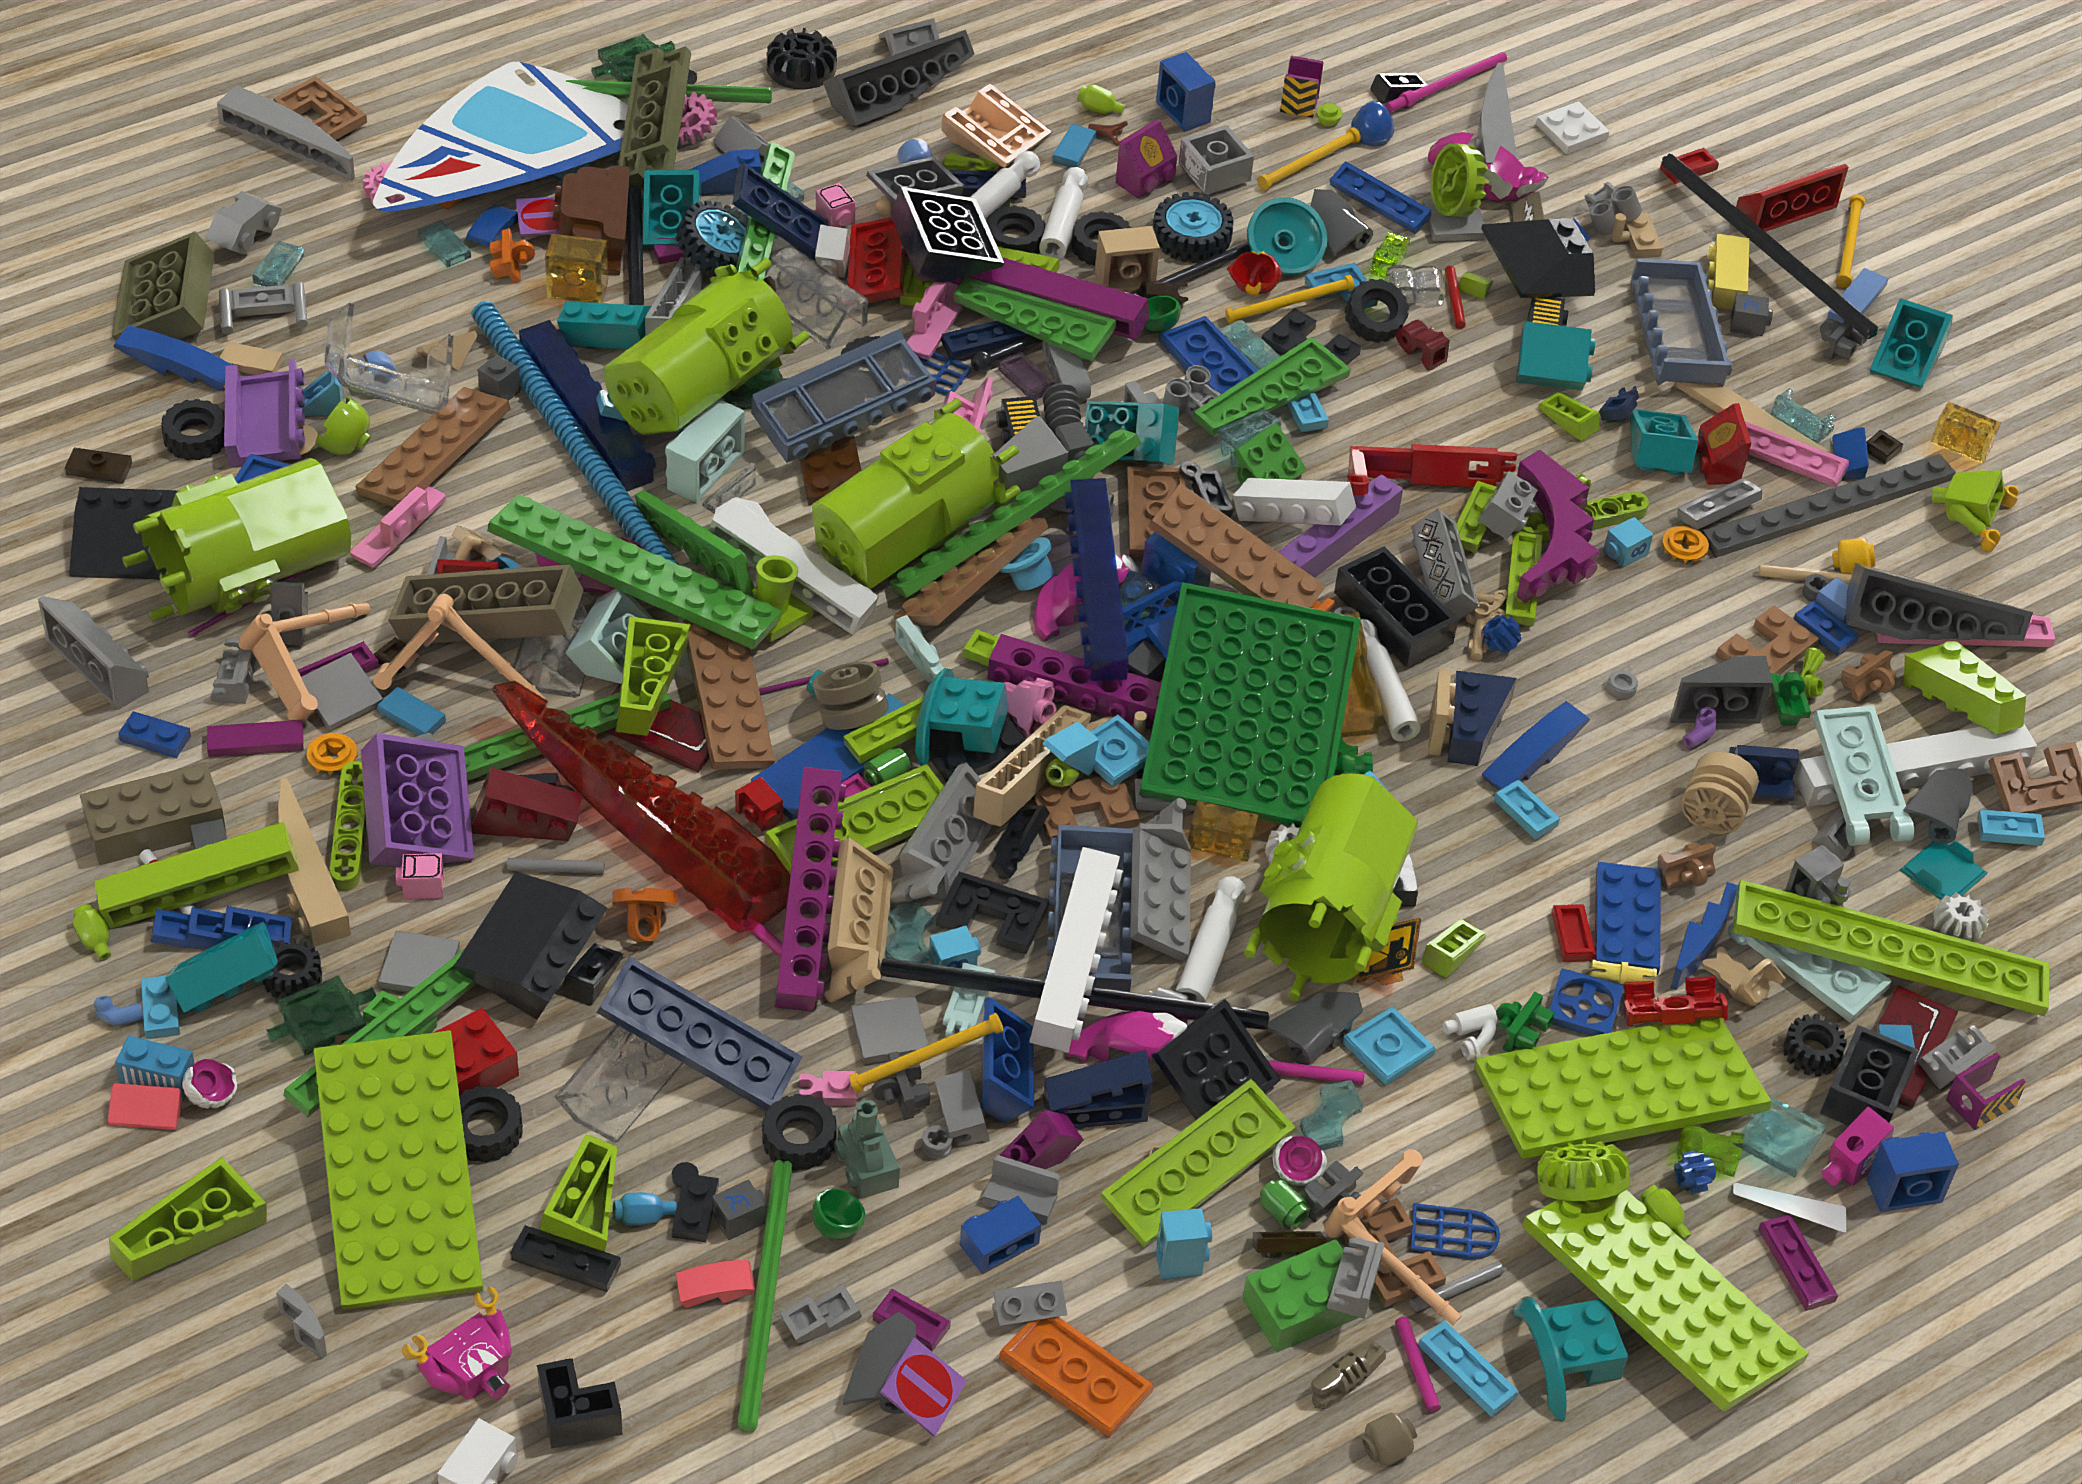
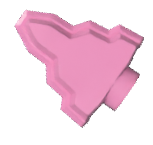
M1037 678L1034 682L1023 680L1018 685L1003 682L1006 687L1009 707L1007 715L1016 724L1017 729L1024 737L1028 738L1056 713L1055 703L1052 702L1055 693L1053 682Z

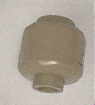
M1391 1412L1369 1422L1365 1427V1435L1361 1437L1366 1453L1373 1462L1379 1461L1382 1465L1388 1466L1412 1454L1414 1450L1413 1439L1417 1438V1433L1408 1418L1403 1420L1397 1413Z

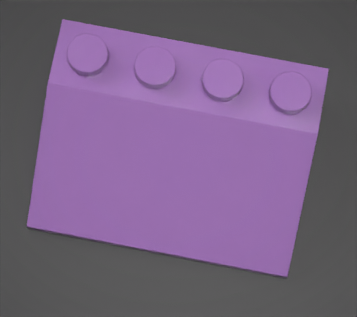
M376 733L361 749L370 864L402 867L403 854L442 853L443 864L471 862L474 859L464 746Z

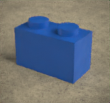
M1018 1195L1009 1201L1004 1200L997 1203L992 1210L980 1216L975 1215L966 1220L961 1225L960 1246L981 1274H984L1040 1243L1041 1224Z

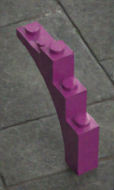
M1541 450L1521 460L1517 472L1519 478L1526 480L1538 490L1533 501L1536 502V505L1542 512L1548 526L1550 539L1547 551L1537 564L1521 575L1517 597L1524 603L1534 597H1540L1547 589L1556 584H1561L1566 578L1574 585L1584 578H1590L1597 570L1600 552L1588 543L1592 538L1594 518L1583 511L1587 506L1589 487Z

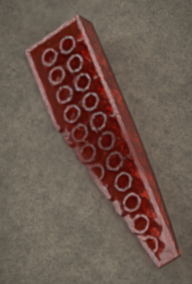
M511 681L493 685L492 691L567 782L577 792L582 793V797L612 826L658 864L664 873L672 876L683 885L687 892L703 902L708 910L722 918L729 928L737 931L739 934L753 930L757 925H764L787 908L790 873L773 850L727 812L717 806L713 810L702 804L703 797L693 791L689 795L675 787L677 781L669 776L652 773L653 766L610 740L606 744L596 738L598 732L589 726H585L584 729L570 722L571 715L563 710L546 707L547 700L520 683ZM806 886L807 889L812 890L813 886Z

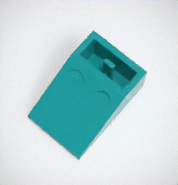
M1087 401L1085 430H1088L1094 446L1107 441L1109 435L1117 430H1126L1138 434L1142 444L1116 461L1174 465L1179 408L1164 403Z

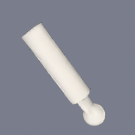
M1032 151L1019 153L1011 167L1002 168L970 197L977 200L985 220L1020 189L1021 182L1026 177H1032L1037 174L1040 169L1038 156Z
M1078 167L1069 168L1063 175V186L1057 191L1039 245L1040 253L1044 256L1059 258L1060 260L1066 254L1073 227L1083 202L1082 191L1088 185V176L1083 169Z
M1361 619L1356 645L1359 663L1393 739L1399 742L1410 740L1420 732L1421 725L1387 649L1380 643L1377 627L1371 621Z
M1234 876L1224 877L1216 885L1214 901L1206 910L1175 992L1187 995L1188 1000L1206 1003L1235 927L1238 907L1246 897V886L1239 878Z

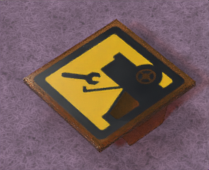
M1421 918L1395 923L1389 933L1387 945L1381 951L1371 953L1365 970L1357 974L1356 982L1374 979L1382 985H1388L1403 981L1402 972L1414 969Z

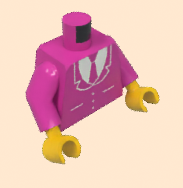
M487 1288L491 1296L489 1304L481 1300L479 1292L474 1296L475 1305L480 1309H485L486 1314L484 1316L480 1312L430 1347H428L427 1341L423 1336H413L412 1340L418 1346V1352H414L408 1344L403 1345V1356L410 1360H417L416 1367L433 1389L454 1395L460 1394L465 1399H473L485 1390L494 1400H498L508 1392L510 1385L503 1377L509 1372L508 1359L512 1355L511 1340L500 1309L496 1310L495 1304L498 1301V1293L495 1288Z

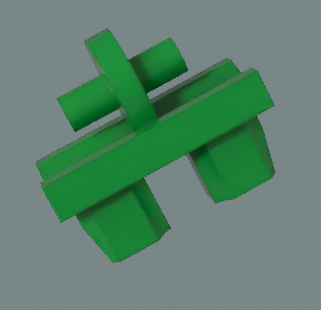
M1788 672L1785 675L1770 673L1772 679L1771 696L1779 714L1780 724L1782 726H1795L1799 724L1800 718H1810L1811 710L1804 691L1806 684L1804 679L1799 676V673Z
M1534 991L1523 1008L1516 1001L1513 1004L1502 1003L1497 1008L1496 1015L1500 1021L1498 1026L1503 1030L1507 1029L1508 1039L1503 1045V1050L1511 1052L1515 1047L1531 1050L1533 1047H1536L1541 1034L1529 1027L1532 1025L1546 1032L1551 1026L1555 1015L1554 1012L1541 1005L1543 995Z

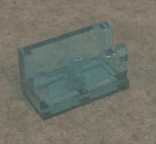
M1790 388L1781 395H1778L1775 398L1771 415L1817 444L1834 430L1835 425L1831 422L1836 416L1833 414L1827 415L1824 419L1813 414L1810 410L1800 406L1790 398L1795 392Z
M1263 409L1218 429L1222 455L1226 456L1230 451L1231 465L1236 468L1239 462L1232 452L1275 422L1281 428V421Z

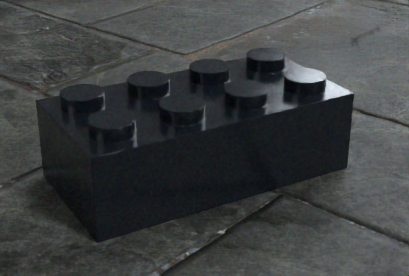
M1385 546L1338 568L1334 593L1347 607L1355 609L1359 614V618L1369 620L1377 627L1378 638L1406 667L1454 643L1458 619Z

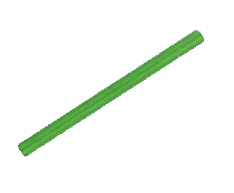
M566 80V82L587 86L583 89L610 94L618 98H629L632 82ZM687 84L685 93L687 97H690L693 92H696L698 97L705 94L707 100L711 99L717 102L769 104L772 101V90L767 87Z
M777 1160L773 1167L738 1417V1428L741 1431L754 1432L758 1425L792 1174V1164L788 1160Z

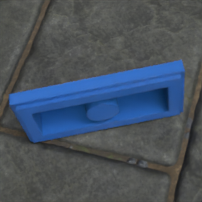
M1865 427L1833 435L1834 455L1849 460V466L1843 478L1857 480L1865 478L1869 467Z

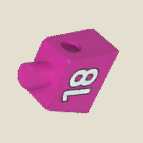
M1868 1106L1831 1145L1827 1166L1821 1171L1823 1178L1833 1186H1836L1842 1179L1850 1185L1857 1184L1869 1173L1881 1141L1892 1137L1894 1127Z

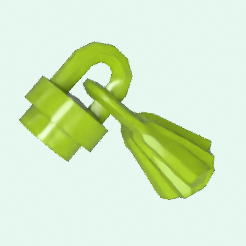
M953 151L946 154L944 159H942V165L948 170L996 171L998 168V164L984 157L969 158ZM970 163H976L974 168H970Z
M1814 647L1805 651L1803 670L1800 675L1805 681L1806 688L1804 691L1809 699L1821 696L1824 689L1823 680L1814 674L1822 665L1823 659L1826 656Z

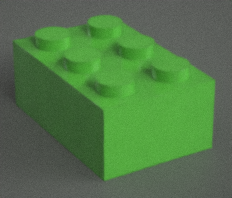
M1337 1239L1246 1276L1242 1299L1276 1353L1359 1318L1327 1308L1343 1254V1248Z

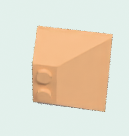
M991 84L978 91L969 108L962 112L957 107H954L943 115L941 121V131L948 136L951 142L1004 168L1012 163L1019 153L1030 150L1051 133L1049 129Z

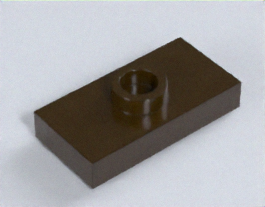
M74 447L65 466L66 475L124 483L132 465L131 455Z

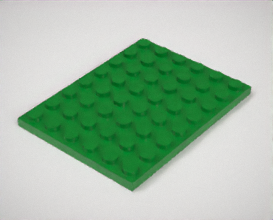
M1182 582L1139 795L1172 802L1177 798H1182L1187 805L1290 826L1294 823L1295 827H1300L1317 788L1325 780L1334 776L1361 618Z

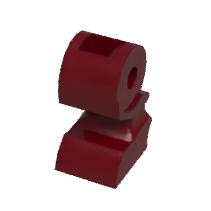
M1414 320L1397 330L1396 338L1404 352L1410 355L1420 348L1422 349L1421 361L1428 371L1447 362L1450 340L1444 336L1442 331L1436 332L1432 327L1428 329L1420 320Z

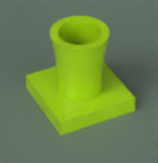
M777 555L766 556L758 561L756 565L757 587L752 590L755 599L767 602L771 606L783 610L781 620L765 637L770 643L811 620L814 609L791 594L798 575L797 565L792 560Z

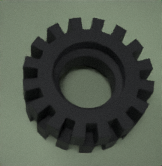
M289 938L290 944H285L283 939L278 941L279 947L277 948L272 944L278 963L271 969L273 974L263 980L265 990L268 993L271 991L272 997L276 999L281 994L282 1001H288V996H293V1001H298V995L302 994L304 998L309 997V989L315 992L318 989L317 984L322 982L320 954L318 950L315 951V946L312 944L307 946L305 940L301 939L299 944H296L295 938ZM288 965L304 967L302 971L292 975H285L279 972Z
M1809 1014L1803 1015L1802 1020L1799 1017L1796 1018L1794 1023H1791L1783 1044L1784 1056L1788 1055L1786 1061L1789 1064L1795 1062L1794 1069L1797 1071L1801 1067L1804 1068L1805 1075H1810L1811 1071H1814L1815 1076H1821L1822 1071H1824L1825 1075L1830 1074L1832 1069L1835 1071L1841 1062L1847 1044V1039H1844V1031H1838L1840 1025L1836 1022L1830 1025L1831 1019L1825 1017L1824 1021L1819 1020V1014H1814L1813 1019H1810ZM1803 1041H1817L1821 1043L1826 1048V1050H1814L1808 1047Z

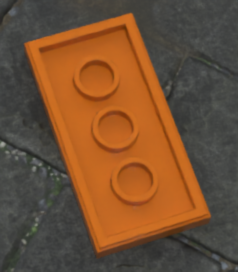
M1060 1317L1027 1322L999 1353V1358L1109 1438L1153 1392L1154 1384Z

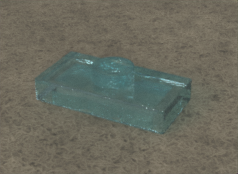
M442 220L418 229V237L447 268L471 258V250Z

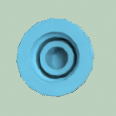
M1043 537L1036 538L1003 567L1000 572L1010 573L1016 588L1021 591L1030 590L1044 584L1054 575V569L1047 556L1052 545L1050 540Z

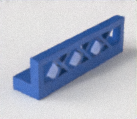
M1176 580L1081 629L1080 634L1086 660L1112 667L1123 661L1144 640L1154 645L1144 630L1148 626L1176 614L1182 582ZM1175 593L1176 603L1167 608L1163 607L1168 595ZM1149 605L1153 606L1149 617L1140 620L1139 617L1143 609ZM1124 618L1129 619L1123 631L1119 633L1114 632L1120 620ZM1104 631L1105 633L1100 643L1093 646L1091 635Z

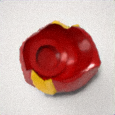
M1253 251L1245 252L1233 264L1227 267V271L1237 287L1252 296L1272 291L1282 277V270L1275 258L1264 251L1260 253Z

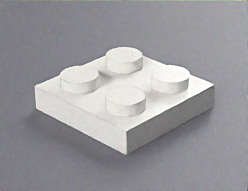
M1579 101L1537 116L1536 126L1566 155L1607 140L1610 132Z

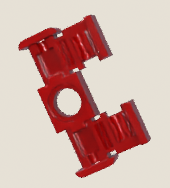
M1714 976L1685 978L1686 996L1657 997V1000L1655 999L1653 980L1624 982V1017L1629 1027H1633V1024L1645 1022H1661L1662 1025L1695 1023L1696 1019L1723 1018L1725 1021L1728 1020V1002L1724 994L1719 993L1718 997Z

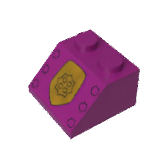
M1156 119L1119 141L1115 183L1138 199L1152 192L1166 181H1170L1176 174L1177 154L1161 121Z

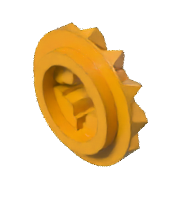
M1677 526L1667 530L1661 544L1664 547V554L1672 555L1673 561L1681 559L1684 564L1688 560L1697 563L1699 558H1705L1709 548L1708 540L1704 534L1687 526ZM1683 540L1685 541V544H1687L1688 549H1684L1681 545L1683 543Z
M339 733L321 735L315 738L307 748L309 766L315 767L318 773L327 771L330 776L333 771L341 772L347 763L355 761V758L358 757L355 742L350 737ZM327 750L334 755H338L337 759L327 756Z

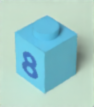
M1633 517L1608 530L1603 551L1623 568L1649 554L1653 533Z
M967 926L930 936L929 957L933 965L962 968L963 963L977 966V958L981 955V948L978 939L971 936Z

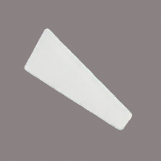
M1740 1183L1733 1184V1193L1735 1195L1823 1226L1846 1232V1207Z

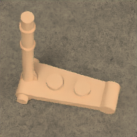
M441 594L435 599L428 610L429 620L390 663L381 665L373 678L374 685L382 690L389 688L396 678L398 670L402 666L408 669L418 658L419 654L416 652L422 644L428 647L438 636L439 633L436 629L442 624L462 636L498 670L499 674L504 675L523 693L525 698L527 697L537 707L546 699L535 688L534 684L531 685L510 665L509 661L507 662L462 620L452 608L453 599L447 594Z
M367 602L352 603L348 606L331 610L324 609L321 612L280 621H272V617L269 614H259L240 635L238 640L239 647L243 650H252L287 708L289 721L302 720L304 723L317 708L318 702L314 696L309 694L280 633L320 624L327 625L333 621L347 618L354 619L358 616L369 614L370 606Z
M1413 1149L1405 1151L1397 1165L1356 1200L1352 1197L1340 1199L1324 1225L1326 1235L1330 1238H1338L1346 1233L1352 1238H1361L1378 1243L1369 1234L1360 1219L1363 1216L1367 1219L1370 1218L1382 1205L1380 1201L1383 1198L1392 1199L1402 1188L1401 1184L1410 1182L1422 1164L1421 1154ZM1384 1247L1381 1263L1402 1280L1409 1290L1412 1289L1429 1304L1438 1316L1441 1315L1452 1326L1455 1325L1462 1315L1449 1305V1301L1441 1298L1420 1279L1419 1275H1415Z

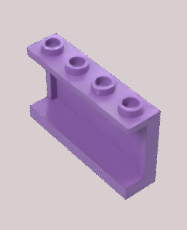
M295 358L289 359V371L240 377L237 364L225 366L224 447L230 467L243 466L250 454L275 461L301 458L300 446H305V436L303 428L300 429V426L305 425L303 408H300V406L305 405V397L300 386L305 385L303 369L297 368Z

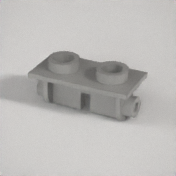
M1062 1280L993 1291L995 1303L992 1304L994 1317H997L999 1326L1067 1315Z

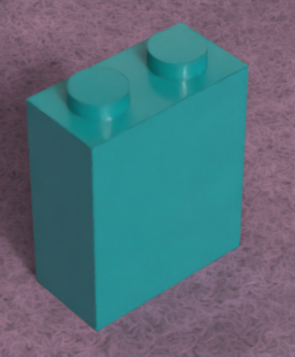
M1525 321L1521 333L1516 382L1582 391L1586 382H1591L1593 366L1588 365L1589 355H1594L1596 343L1595 339H1591L1592 329Z

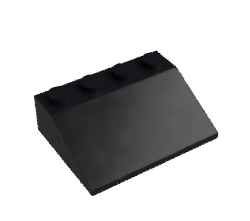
M906 187L900 188L890 214L917 279L926 282H946L1003 268L1004 261L975 198Z
M79 487L74 512L70 577L160 580V573L165 575L167 570L165 567L157 570L148 551L150 545L143 546L142 535L135 532L133 523L142 521L146 515L171 507L178 490ZM143 550L146 552L148 560L127 568L124 566L123 557Z
M515 871L453 968L538 1020L608 908L580 890Z

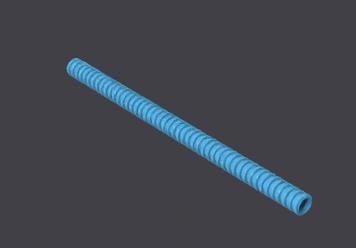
M490 301L478 303L471 312L472 318L498 355L518 367L520 386L563 447H565L616 522H618L628 539L644 547L647 551L678 564L493 303Z

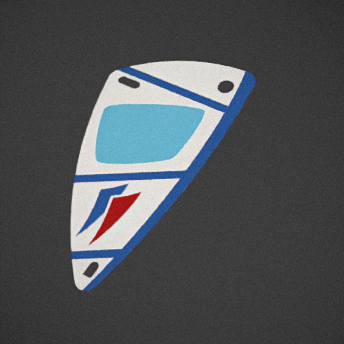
M507 63L460 91L434 112L414 132L386 171L373 199V205L380 211L394 212L462 199L533 181L621 151L624 131L616 129L613 123L617 120L626 121L628 105L610 94L586 90L583 88L587 86L566 82V80H578L571 76L527 63ZM523 70L536 84L534 86L527 85L515 74V71ZM396 194H402L405 197L404 200L392 204L385 199Z

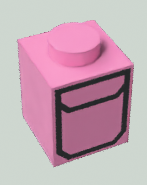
M840 183L816 190L815 211L828 221V226L840 228L855 223V201Z
M442 853L403 854L402 867H396V886H402L403 898L443 899L444 871Z

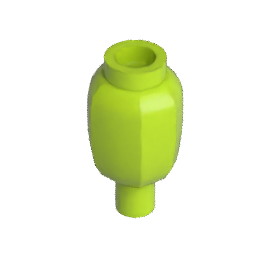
M1092 84L1088 87L1082 85L1077 100L1082 102L1084 108L1096 113L1108 114L1113 111L1122 115L1125 109L1124 104L1116 102L1112 92Z
M1058 757L1052 760L1045 769L1048 782L1056 787L1070 786L1080 775L1078 769L1064 763Z
M90 904L77 907L73 911L74 918L72 924L79 940L84 947L90 951H95L100 961L110 958L111 952L107 946L110 933L102 914L97 909L92 908Z
M1654 1184L1640 1195V1199L1646 1206L1647 1212L1656 1221L1667 1224L1683 1241L1692 1235L1683 1224L1685 1219L1684 1210L1670 1191L1663 1188L1658 1189Z

